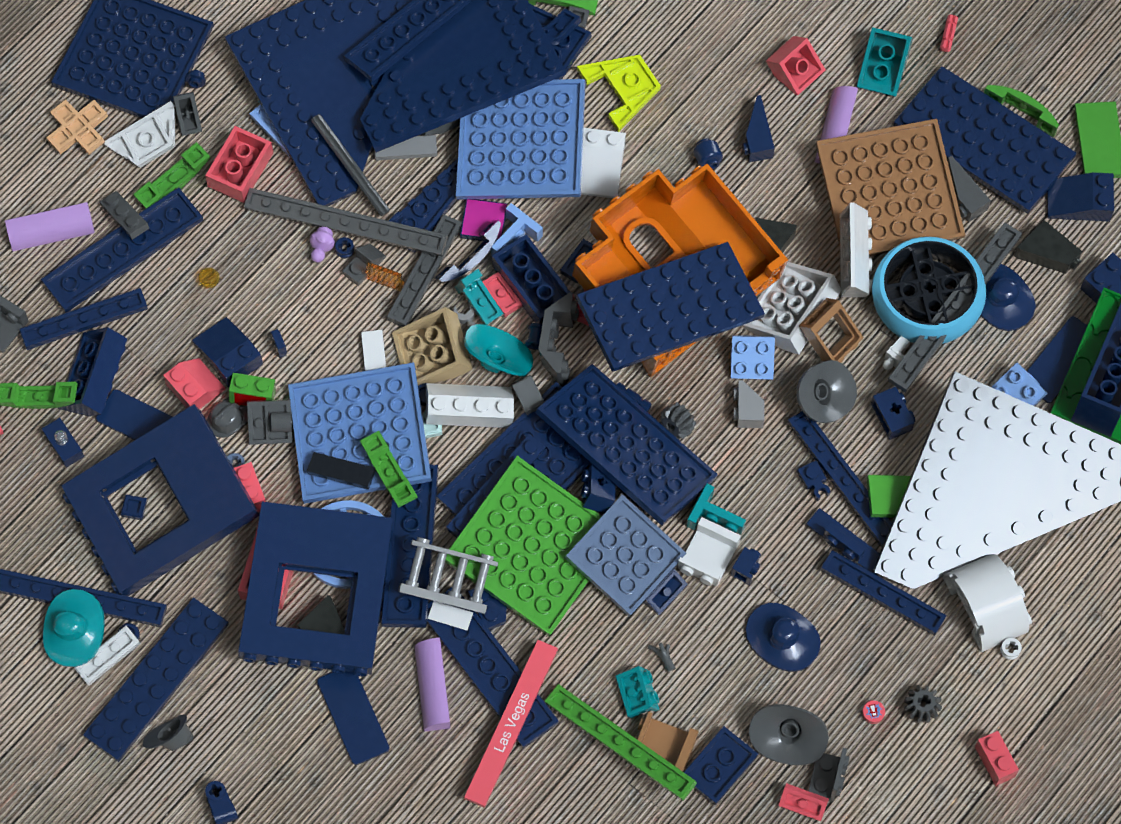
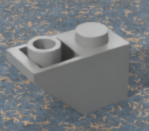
M738 380V387L733 389V400L737 401V407L733 409V420H737V428H763L764 400L743 380Z

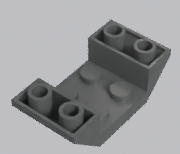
M568 293L545 310L538 349L542 365L562 387H564L565 380H569L570 368H568V361L565 360L564 353L556 352L554 344L555 339L559 337V326L573 328L574 321H578V302L575 301L573 293Z

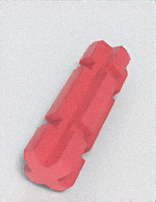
M950 14L947 16L940 45L941 51L950 52L958 21L956 15Z

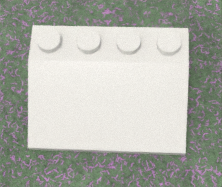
M584 128L581 195L615 198L618 196L626 133Z
M849 203L840 214L841 297H867L869 292H872L873 283L872 279H869V271H872V259L869 258V250L872 249V238H868V230H871L872 219L868 217V211L856 203Z
M787 262L780 279L764 290L758 297V301L765 313L764 317L741 325V327L757 336H775V346L799 355L808 342L799 325L826 298L836 299L842 289L833 274Z

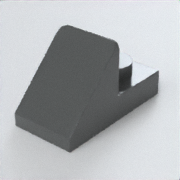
M371 244L357 248L355 250L356 257L343 270V275L357 286H360L386 258L385 254Z

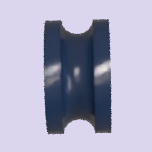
M346 237L338 239L335 243L336 254L340 258H350L354 253L353 241ZM343 245H347V251H342Z

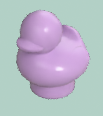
M319 227L316 232L311 234L310 245L314 249L311 252V258L314 262L319 263L323 261L325 252L333 248L335 240L331 229Z

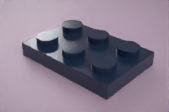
M723 726L684 773L696 781L697 784L694 789L716 806L759 754Z

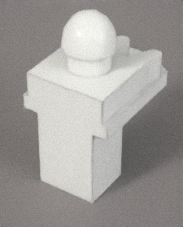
M901 336L887 350L884 358L885 361L883 362L884 369L890 370L893 366L895 368L904 358L903 352L909 347L910 341Z

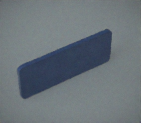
M1074 316L1069 318L1027 371L1048 393L1042 398L1046 403H1051L1059 394L1088 326Z
M115 389L108 397L104 411L101 415H97L96 419L98 423L136 440L173 416Z
M332 672L319 678V688L352 763L359 765L389 752V744L359 676L354 675L353 672H345L343 674Z

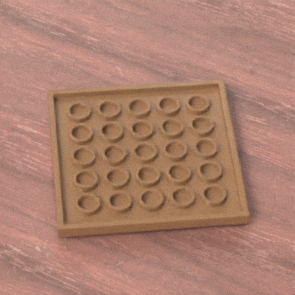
M937 119L816 141L839 246L840 214L849 203H856L866 209L868 217L872 219L871 230H868V238H872V249L869 250V256L888 253L897 245L918 237H939L949 241L965 238L966 235Z

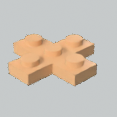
M65 99L50 111L52 117L61 126L46 138L60 155L76 142L89 155L105 143L104 139L94 128L105 120L108 114L95 100L78 112Z

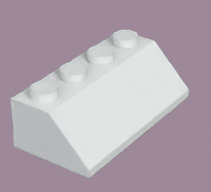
M426 383V424L508 428L513 422L514 397L511 387Z

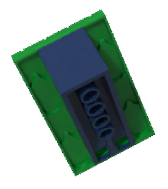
M1104 288L1051 414L1118 444H1121V294Z

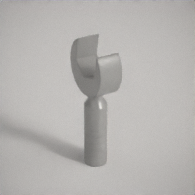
M468 302L469 311L466 314L458 313L456 306L454 307V312L458 314L459 322L467 324L469 329L470 326L476 324L472 321L475 311Z

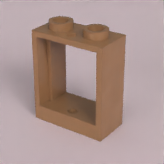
M826 298L799 325L822 362L835 360L842 363L844 357L854 350L864 338L840 301L836 299ZM834 317L845 333V336L829 351L817 332Z

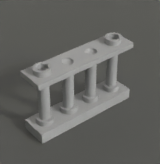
M417 537L416 541L411 540L410 545L417 546L409 580H406L405 584L400 583L398 592L485 614L487 605L482 604L483 599L481 597L489 566H498V562L493 561L494 556L482 553L481 557L472 556L430 545V540ZM425 549L438 551V556L430 586H427L426 590L418 588L419 583H417ZM447 554L460 557L452 590L449 591L448 595L439 593L440 588H438ZM469 559L480 562L481 565L473 597L470 596L469 600L461 599L462 594H460Z

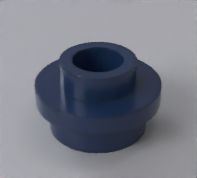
M191 70L185 78L186 83L192 88L203 87L206 83L204 73L199 70Z

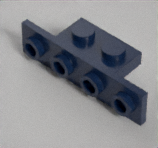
M819 508L806 525L824 538L830 546L840 550L846 558L853 560L859 566L872 572L880 553Z

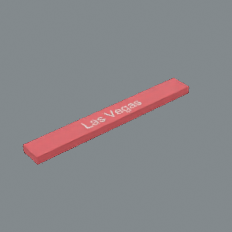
M537 640L465 794V800L483 808L486 807L558 652L557 647Z

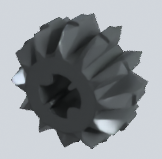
M676 402L668 405L661 412L659 417L662 422L661 425L678 440L684 439L686 436L688 437L695 429L696 422L693 420L695 417L691 415L690 410L685 408V405H680Z
M919 685L916 686L915 691L910 689L908 692L909 696L904 699V702L908 704L904 708L905 711L911 712L909 718L918 717V723L921 722L922 718H924L926 723L930 722L931 717L936 719L938 717L937 712L942 709V706L939 704L942 700L941 697H935L936 690L929 692L928 685L925 686L924 690ZM921 701L926 702L925 707L920 706Z

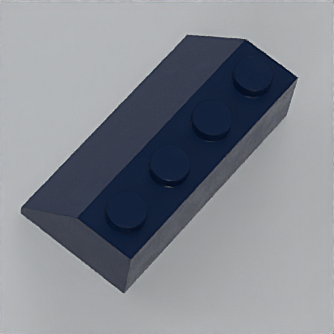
M109 327L83 332L66 381L78 383L75 403L58 407V409L89 417L102 414L106 407L108 394L113 386L114 376L119 369L121 356L125 352L126 337Z

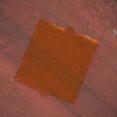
M367 262L365 273H367L369 281L401 292L404 285L401 273Z

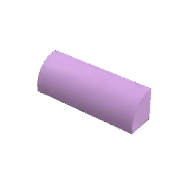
M840 86L832 91L820 140L847 135L858 88ZM818 152L815 158L816 163H820Z
M87 202L5 220L12 251L95 233Z
M440 637L427 639L414 646L424 732L450 729Z

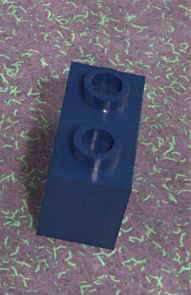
M897 387L873 395L871 406L889 440L912 431L916 422L913 412L908 410L905 405V396L902 392L899 393Z
M591 463L588 470L585 469L581 477V482H584L581 490L583 507L605 514L615 502L616 484Z

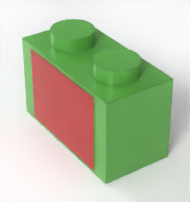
M233 373L229 389V402L247 406V401L274 400L276 392L275 379Z

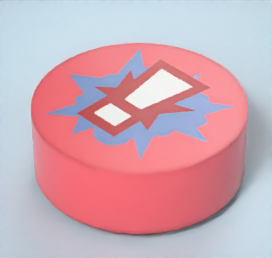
M878 701L867 702L862 711L863 718L870 724L880 723L885 716L883 704Z

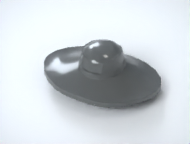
M835 360L823 361L809 368L800 378L796 390L797 401L801 410L811 420L819 423L834 422L844 417L854 406L857 398L856 383L848 368L842 363Z
M782 704L767 705L760 708L750 722L749 736L751 743L759 753L773 761L789 765L811 764L820 759L827 749L829 734L824 721L805 709Z

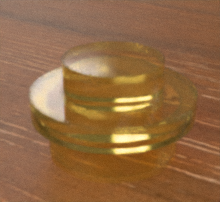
M205 268L199 274V283L205 288H213L220 281L219 273L213 268Z

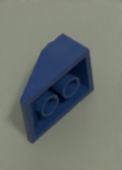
M1092 172L1058 178L1047 191L1048 219L1110 222L1114 213V174Z
M227 317L192 339V342L228 388L230 387L233 373L249 375L263 365L260 352L249 338Z

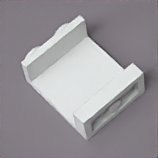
M701 517L697 531L686 550V555L679 559L678 568L687 576L693 575L699 578L702 583L717 587L740 543L741 535Z

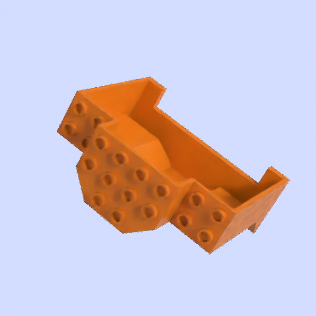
M707 163L703 167H696L690 173L691 176L686 180L684 178L680 179L674 185L675 188L659 169L655 172L650 171L642 177L643 181L636 185L634 183L629 186L623 196L613 198L607 208L597 210L592 215L590 233L598 242L592 246L593 250L586 254L584 252L575 259L573 277L585 291L651 269L650 265L635 249L629 239L631 232L642 225L653 227L674 252L657 266L728 242L756 296L780 279L788 259ZM697 342L642 361L649 377L651 378Z

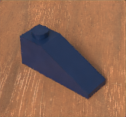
M761 95L756 97L745 143H742L743 153L748 156L749 162L772 159L774 157L775 148Z

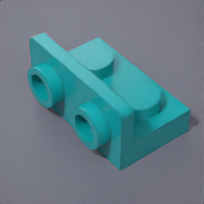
M637 666L616 675L628 717L633 718L650 710L655 712L660 710L658 706L660 700L658 694L653 689V677L649 670Z

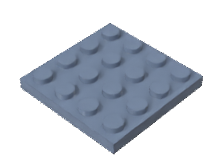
M622 494L564 558L629 617L677 565L680 557L683 558L686 555V552Z

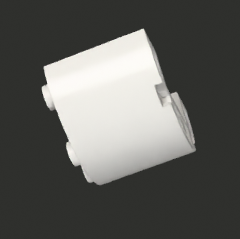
M990 554L945 573L943 576L951 595L957 593L974 625L971 634L981 652L1002 644L1005 639L1016 638L1028 633L1029 625L1032 624L1031 617L1023 600L1025 598L1024 590L1020 585H1017L1013 569L1010 566L1007 567L999 556L995 554Z

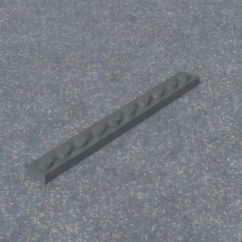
M249 188L244 205L246 210L317 227H327L333 231L441 257L443 256L448 236L445 234Z
M1005 222L976 260L982 270L985 284H987L1022 236L1020 231ZM970 273L966 274L960 281V287L972 285ZM972 288L964 289L960 292L957 301L954 300L958 291H953L945 301V309L952 304V308L946 312L948 321L966 310L972 298ZM943 311L934 316L932 323L940 320L945 321ZM920 335L890 375L888 382L906 393L944 342L947 335L940 336L939 339H937V336H928V339H924L925 336Z

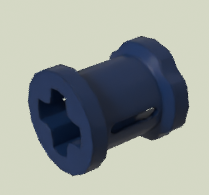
M531 323L528 325L529 336L528 340L525 341V346L532 350H538L542 324Z

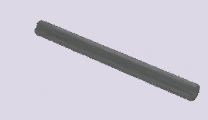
M320 114L313 117L311 121L377 212L380 216L386 215L390 209Z

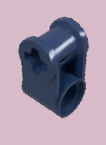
M220 781L208 783L205 793L215 823L227 824L239 819L223 783ZM213 790H217V792H219L218 797H215V795L212 792Z

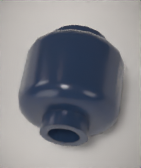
M708 138L696 143L693 154L698 166L703 167L708 163L713 170L716 169L723 159L718 143Z

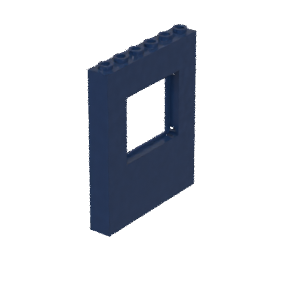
M195 404L61 485L65 492L62 494L68 505H72L74 511H72L74 518L78 523L81 522L84 527L81 529L87 540L92 541L94 545L91 547L93 553L97 558H101L103 561L101 565L103 571L107 576L110 575L113 580L111 582L112 588L117 594L121 593L124 596H130L260 516L204 415ZM158 466L188 520L137 551L107 497Z
M262 501L238 651L239 658L249 663H254L257 660L265 661L266 664L274 666L281 663L287 664L291 668L305 666L314 671L329 669L337 674L353 672L354 675L361 677L367 676V674L372 675L393 518ZM284 570L352 578L344 635L276 626Z

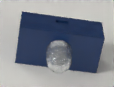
M61 418L42 428L44 436L66 468L84 457L82 449Z

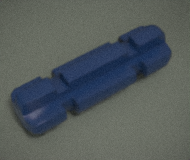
M620 382L616 384L645 411L648 412L650 410L651 402L646 399L643 400L642 396L630 388L626 389L624 384Z

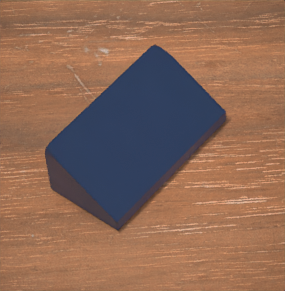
M672 569L643 603L657 615H660L688 584L675 569Z

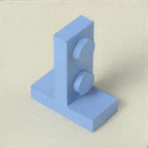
M511 203L506 208V218L513 224L493 244L491 256L524 236L525 233L538 242L543 237V227Z

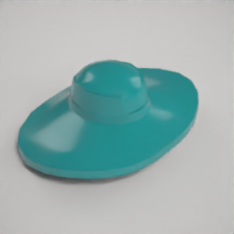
M483 324L472 325L466 331L464 336L466 349L471 355L480 360L481 365L486 370L494 373L503 371L512 375L525 376L532 369L533 357L531 351L513 335L496 327Z
M67 590L57 595L48 607L43 626V645L47 655L55 663L65 667H78L88 663L98 652L103 640L105 619L101 603L94 595L84 590Z

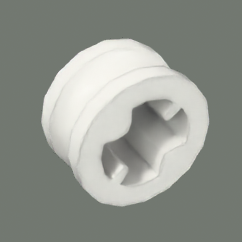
M1008 638L1002 643L1000 651L1005 659L1013 660L1019 656L1022 647L1017 639ZM1009 644L1014 645L1013 649L1016 648L1017 650L1009 653V649L1006 650L1005 648H1008Z

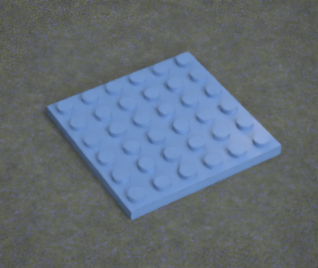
M585 79L552 80L460 118L456 198L581 197Z
M414 362L288 385L304 504L385 490L386 487L376 471L369 490L307 473L314 452L373 467L360 440L377 431H380L390 452L411 485L432 481Z

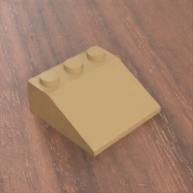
M446 307L392 332L400 365L414 362L418 386L423 383H437L453 379L473 370L464 344V336L458 314Z

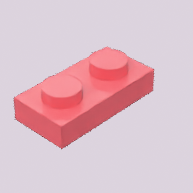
M499 272L483 281V284L503 312L504 317L522 307V302Z
M786 783L778 806L821 821L829 798Z

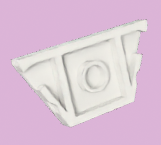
M171 101L110 137L104 144L139 168L143 167L175 147L174 104Z

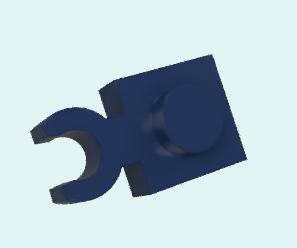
M817 460L797 469V474L807 490L814 489L813 496L815 500H820L819 491H824L827 497L830 496V488L823 484L827 478Z

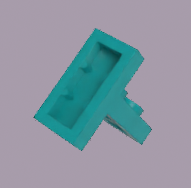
M477 269L460 280L454 288L458 294L461 292L464 294L482 323L488 325L503 315V312L480 278L483 275Z
M706 484L688 518L687 527L695 531L703 516L705 519L715 524L718 523L734 533L742 534L746 520L710 503L715 487Z

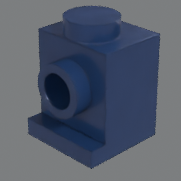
M744 547L732 567L731 576L750 586L753 575H756L761 566L758 563L761 554L755 549L751 548L749 550Z

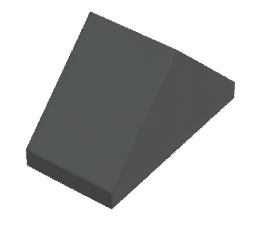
M194 92L173 96L182 136L202 132Z
M531 375L511 384L527 415L536 411L544 403Z

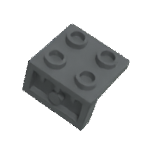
M1 295L0 352L4 353L18 336L20 329L24 328L29 320L25 310Z
M847 748L842 749L840 757L824 753L820 759L815 761L809 792L829 798V802H834L835 796L840 797L845 777H841V775L845 776L850 756H846Z

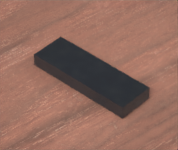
M316 452L313 453L307 469L309 475L368 490L376 471L375 467Z

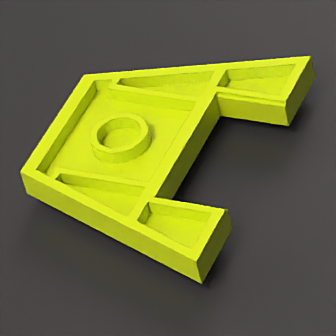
M640 55L577 66V71L582 79H585L586 85L605 77L623 103V106L608 113V118L618 132L661 89V85Z

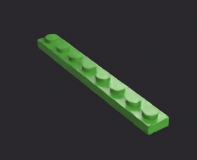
M558 684L546 698L545 703L682 801L685 800L696 786V781L561 685Z

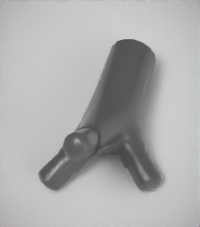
M659 643L660 649L651 645L648 646V649L654 651L661 658L668 672L676 669L669 655V644H666L664 648L663 643Z

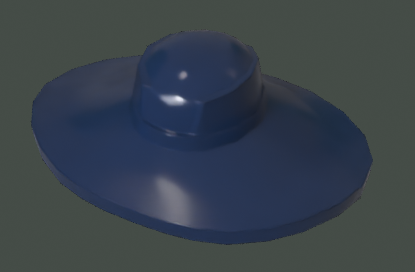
M1001 264L986 284V300L980 316L988 324L999 330H1018L1027 325L1032 319L1036 308L1035 299L1024 280L1014 270Z
M767 603L755 609L748 618L745 629L746 639L751 649L769 665L779 670L796 672L809 667L817 658L821 643L818 631L807 618L791 607L779 603Z

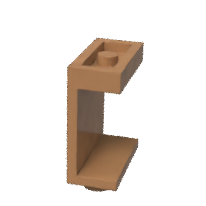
M648 712L646 718H641L638 730H641L636 739L684 772L699 731L690 728L689 732L653 719V713Z

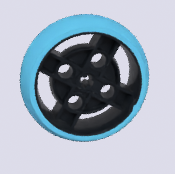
M918 237L897 245L881 260L874 274L872 296L880 319L894 334L899 337L902 336L912 343H915L920 335L925 336L924 339H928V336H937V339H939L940 336L947 335L942 343L944 344L961 337L976 323L985 305L986 284L980 266L963 247L939 237ZM937 261H941L952 266L959 273H954L948 266ZM910 262L911 266L902 274L899 283L887 285L891 274L903 264ZM925 270L928 274H923L920 271ZM970 273L972 285L960 287V281L966 274ZM950 285L954 289H947L945 286ZM972 288V298L966 310L948 321L946 312L952 308V304L945 309V301L953 291H958L954 300L957 301L960 292L964 289ZM909 292L913 296H906L904 293ZM902 308H903L909 315H911L912 317H914V318H916V319L925 321V323H924V322H919V321H916V320H914V319H911V318L907 317V316L904 315L902 312H900L898 309H902ZM929 308H936L938 311L933 312ZM943 311L945 321L940 320L932 323L934 316Z

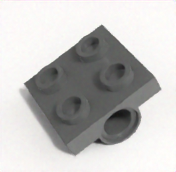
M291 399L247 401L249 445L293 442Z

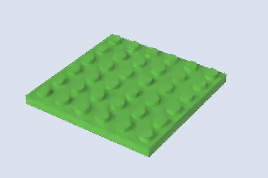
M516 456L449 550L476 557H481V553L494 556L493 561L498 562V566H489L483 590L544 634L550 636L589 581L564 557L602 516L594 510L584 508L583 502L519 456ZM447 554L445 562L457 570L460 557ZM468 559L464 576L476 584L481 563Z

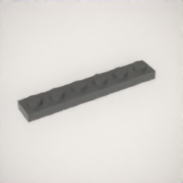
M444 214L442 215L434 232L448 236L443 256L422 252L387 315L388 321L402 327L409 324L462 227L461 221Z

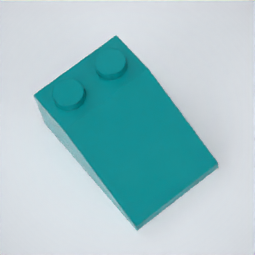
M872 27L857 87L896 97L913 38Z

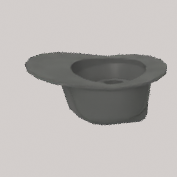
M229 397L215 405L207 418V422L214 435L220 438L230 437L248 422L247 406L236 403L232 404L229 402Z
M184 714L179 715L173 720L151 730L143 740V747L152 749L162 745L171 751H175L191 742L194 736L186 724L187 716Z

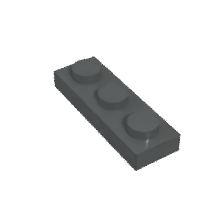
M117 190L100 201L102 208L132 240L149 229L147 222Z

